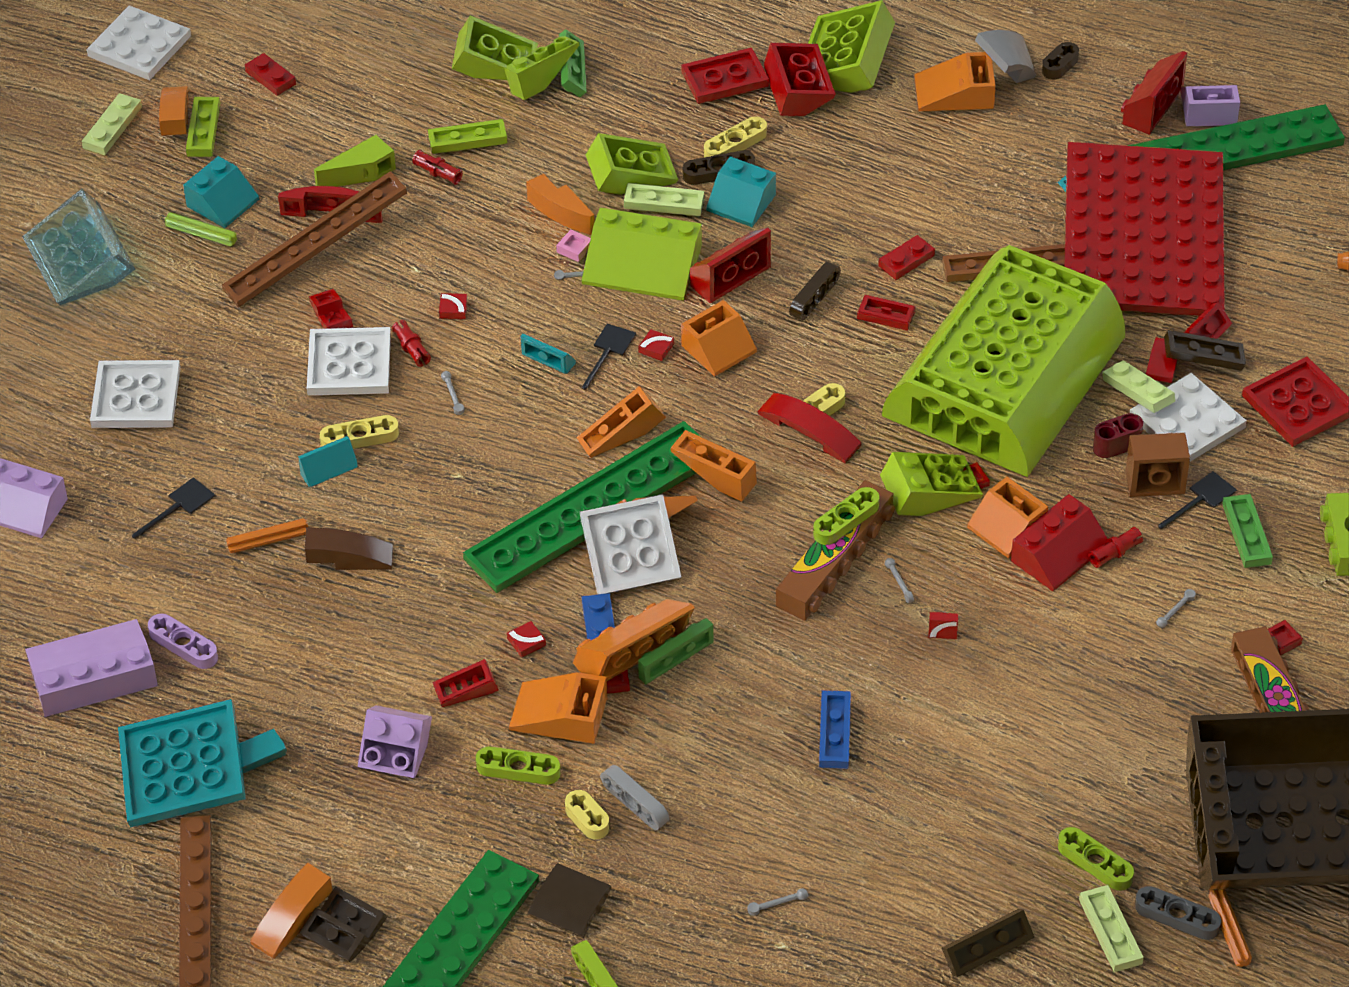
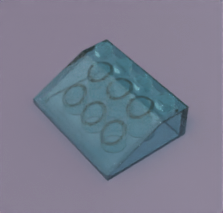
M80 189L22 236L56 302L60 306L115 286L135 270L100 203L83 189Z

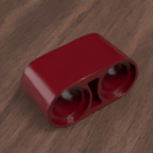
M1128 413L1097 424L1094 431L1093 452L1101 458H1111L1128 452L1130 435H1140L1143 432V419L1137 414Z

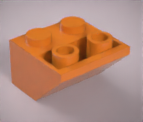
M724 300L681 324L682 347L714 377L757 352V348L740 314Z
M1007 476L986 493L968 522L967 528L1009 558L1011 557L1013 539L1046 513L1049 506Z

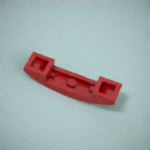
M309 186L287 190L278 194L280 215L306 217L307 210L330 212L360 191L334 186ZM382 211L366 222L382 223Z
M773 393L757 411L758 415L779 427L782 423H785L822 444L825 453L845 464L862 445L861 441L847 428L823 411L785 394Z

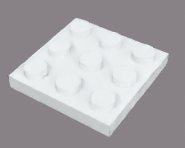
M128 6L87 48V54L90 58L150 81L191 37L190 28Z
M390 327L310 329L307 395L389 393Z
M179 360L99 361L90 417L91 428L173 427L180 375Z
M1192 373L1167 387L1175 393L1176 402L1156 413L1151 412L1141 404L1130 409V413L1137 414L1143 419V429L1148 434L1185 433L1190 462L1245 429L1247 422Z
M663 495L580 512L597 595L681 578Z

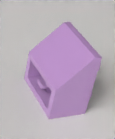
M1237 85L1187 86L1181 88L1180 92L1186 126H1223L1237 123L1240 107Z
M377 705L367 709L358 767L415 778L428 744L432 716Z

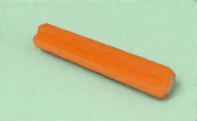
M302 518L228 537L226 539L227 547L230 553H236L306 535L308 523Z
M1225 889L1209 890V900L1213 910L1221 917L1220 927L1235 965L1238 967L1250 965L1252 956Z

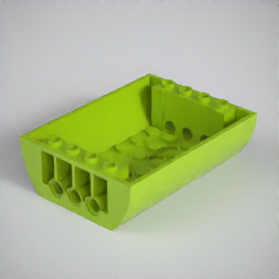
M1011 245L1003 247L988 260L890 392L884 402L882 416L1028 477L1124 340L1125 324L1120 306L1106 283ZM1021 316V317H1024V318H1026V319H1025V320H1022V321H1019V320H1016V319H1014V318H1018V317ZM994 351H999L1001 354L992 355L990 353ZM984 368L987 369L988 372L981 373L976 370Z

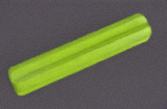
M169 212L167 217H165V225L169 228L230 247L237 241V233L173 212Z

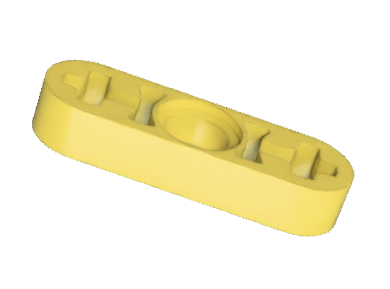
M750 117L705 142L704 157L745 150L760 142L767 136V122L761 117ZM736 137L742 140L740 142H731L729 139Z
M383 415L326 426L320 431L321 447L343 438L345 434L350 438L353 449L392 442L399 435L398 421L393 416ZM359 430L366 432L362 437L352 435L355 431Z

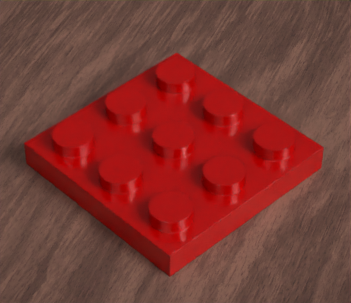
M1308 356L1242 389V397L1292 447L1349 418V397Z

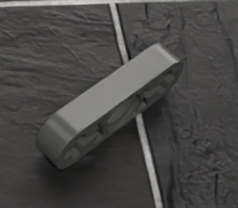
M1152 886L1143 887L1136 894L1135 909L1143 917L1204 940L1213 939L1219 934L1221 917L1213 909ZM1149 899L1154 900L1150 905L1145 904ZM1163 904H1165L1164 911H1161L1160 908L1162 909ZM1173 908H1180L1185 911L1186 915L1182 918H1176L1169 911ZM1191 915H1195L1193 922H1190ZM1206 921L1211 922L1207 927L1202 926Z

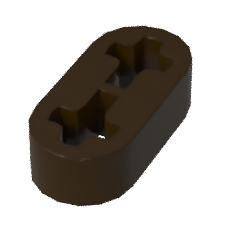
M1072 42L1059 44L1043 59V76L1051 80L1064 76L1078 62L1079 47Z

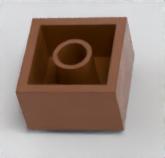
M1185 433L1130 435L1125 471L1130 497L1185 494L1190 463Z

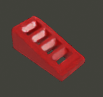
M486 659L432 682L442 707L499 691ZM473 680L474 684L469 686L467 681ZM461 683L463 689L458 690L456 684ZM450 686L452 694L447 695L445 687Z

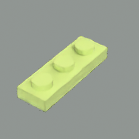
M119 93L82 140L83 149L106 155L141 110V100Z
M628 183L624 198V209L701 216L705 198L704 191Z
M1124 360L1102 372L1103 381L1153 413L1176 402L1173 391Z
M1105 885L1081 892L1079 901L1113 972L1142 965L1144 957L1109 886Z

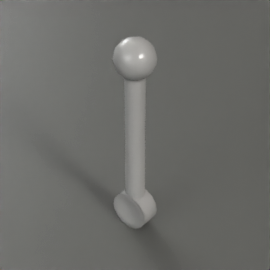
M557 270L554 273L556 280L583 276V271L564 273L562 270Z
M444 371L441 374V379L446 382L452 397L454 413L461 415L464 413V406L459 403L450 380L452 377L451 373Z
M893 558L886 559L885 567L893 573L904 593L906 602H914L912 592L907 589L895 567V560Z
M1192 589L1185 590L1184 597L1164 617L1157 619V626L1159 628L1166 627L1167 621L1187 601L1195 599V591Z
M801 888L795 894L765 903L757 904L752 902L747 907L748 913L756 916L762 909L796 899L805 900L808 897V891Z

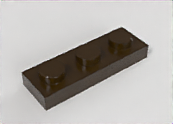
M1168 330L1164 336L1166 358L1242 371L1246 365L1243 343Z
M1017 909L942 947V951L952 976L959 977L1035 937L1025 911Z

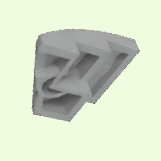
M991 30L978 33L975 41L1004 73H1007L1016 83L1035 78L1036 73L1023 36L1008 30Z

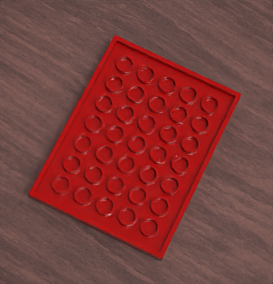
M1068 142L1064 267L1106 283L1122 311L1200 316L1211 304L1217 302L1220 303L1225 311L1223 152Z

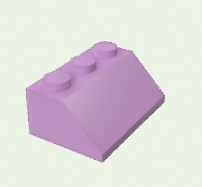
M0 458V526L42 538L68 499L63 477Z

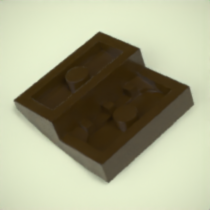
M557 863L538 891L528 914L584 939L595 914L600 913L612 886Z
M335 886L321 909H314L299 933L346 961L351 962L376 935L387 919V916L382 911Z

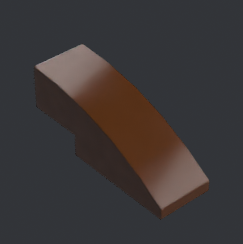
M306 527V563H335L336 570H391L393 544L346 530Z

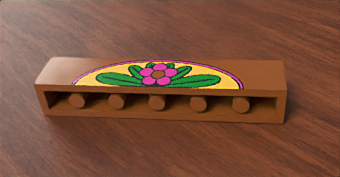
M864 480L858 489L870 487L879 493L878 511L833 544L823 545L814 541L776 588V607L804 621L812 612L815 613L819 609L824 596L832 593L840 576H845L848 573L853 560L863 554L869 540L876 538L885 520L889 521L895 511V506H893L894 493ZM844 512L839 517L848 520L853 518L854 515Z
M1263 626L1233 633L1231 651L1259 712L1309 710L1308 705L1305 702L1302 703L1297 682L1291 680L1287 661L1285 658H1281L1278 652L1277 640L1274 636L1271 637L1267 627Z

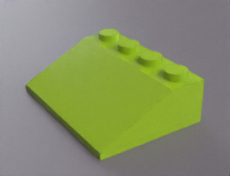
M883 0L817 17L808 44H818L834 90L852 93L873 88L895 24Z
M600 208L592 230L581 280L582 284L684 301L690 284V267L697 263L702 247V224Z

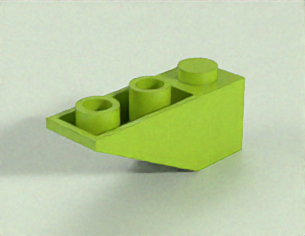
M566 36L558 37L553 43L545 47L536 48L533 50V53L513 60L512 64L504 67L511 94L526 100L545 90L580 46L579 42Z
M374 135L315 168L316 186L339 187L376 181L388 172L396 170L394 150L377 135Z

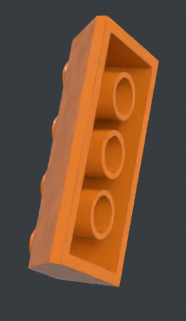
M666 599L658 604L652 603L642 613L636 616L630 615L615 628L608 627L595 639H586L580 643L576 649L577 653L573 664L581 673L605 676L606 681L638 664V660L645 653L652 652L663 645L669 638L676 637L684 632L695 607L691 603Z

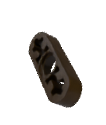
M741 150L689 160L682 167L683 180L690 185L714 182L720 170H715L712 167L716 165L723 166L729 157L755 165V156L750 151Z
M826 261L795 296L791 303L789 314L802 321L805 320L838 281L841 272L840 266Z

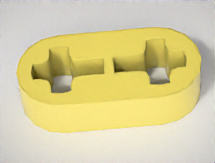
M827 384L803 401L830 416L844 406L845 389L839 384Z
M574 790L570 792L565 798V810L568 817L588 838L594 840L604 838L609 832V817L607 813L586 791ZM584 804V811L578 805Z

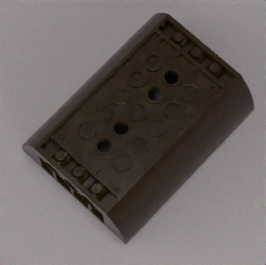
M1349 709L1192 715L1190 717L1187 738L1186 778L1199 878L1202 888L1204 890L1349 884V825H1342L1335 818L1339 814H1345L1349 817ZM1278 817H1286L1291 821L1292 825L1283 828L1276 823V819ZM1249 818L1258 819L1262 827L1252 829L1248 827L1246 820Z

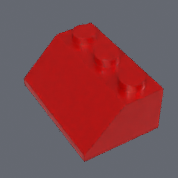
M770 42L763 66L769 78L780 116H806L835 97V91L818 44Z
M1181 51L1161 59L1152 70H1147L1142 83L1137 84L1130 99H1125L1121 107L1123 125L1148 135L1151 134L1181 93V88L1184 86L1188 52Z
M764 228L752 231L736 239L723 249L717 250L701 262L694 264L690 267V287L711 304L771 268V230Z
M1068 494L1013 539L1011 562L1051 591H1055L1090 562V559L1094 558V556L1089 558L1088 553L1104 545L1108 538L1091 509Z

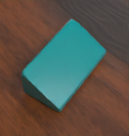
M522 333V355L564 374H567L576 364V360L568 353Z
M348 436L298 456L300 474L309 487L358 467Z
M274 729L239 743L243 774L286 755L287 748Z

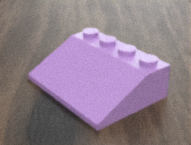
M137 619L25 649L45 717L158 686L150 651Z

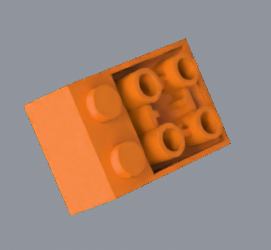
M986 52L964 53L914 74L918 111L994 109L996 86L992 58Z
M576 672L522 682L509 730L595 744L607 701L606 677Z

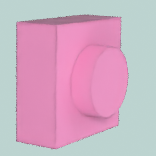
M570 229L556 245L557 253L579 262L588 252L591 238Z

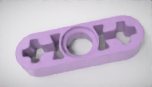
M156 614L149 619L148 630L153 641L197 668L208 669L217 663V648L212 641L167 614ZM181 637L190 639V642L185 645L175 643Z

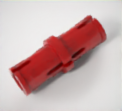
M418 150L413 156L412 163L429 171L433 177L437 178L439 176L454 185H457L462 179L463 171L447 164L445 159L441 157L435 158L422 150Z
M399 320L403 328L395 322L392 326V332L401 342L403 351L410 354L418 367H423L420 358L427 365L431 360V355L422 345L420 336L413 333L405 320Z
M1132 527L1117 537L1112 536L1108 538L1104 545L1088 553L1089 558L1094 556V558L1090 559L1091 564L1099 568L1113 558H1121L1125 555V551L1143 542V537L1137 539L1142 533L1138 528Z

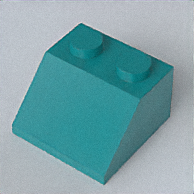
M219 156L183 184L186 206L224 229L259 200V195L239 168Z
M729 157L717 174L706 211L753 227L776 196V173Z

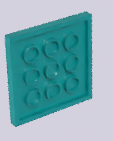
M232 699L118 727L126 816L130 828L246 799L235 706Z

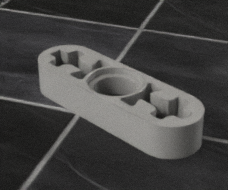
M617 765L610 766L600 774L605 788L650 828L658 830L669 822V814L665 807Z

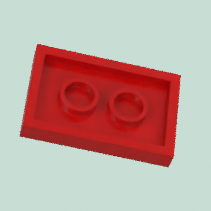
M752 47L681 64V72L698 104L769 87V78Z

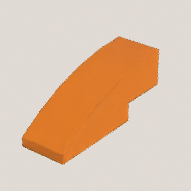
M188 86L162 88L159 106L161 136L187 134Z
M545 174L526 182L527 200L537 210L563 226L592 235L595 223L594 214L567 185L557 188Z
M307 862L270 907L251 938V944L275 959L299 934L314 909L333 891L331 877Z

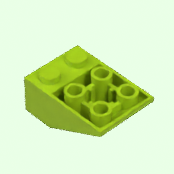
M892 452L880 474L886 490L894 493L893 505L898 515L923 516L983 496L964 455Z

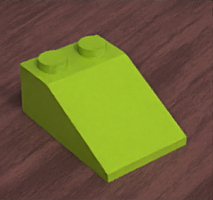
M470 15L458 34L452 69L473 78L507 80L504 67L512 64L513 60L533 53L538 43Z
M598 133L586 153L597 189L601 192L626 194L628 183L666 186L676 184L678 181L664 143Z

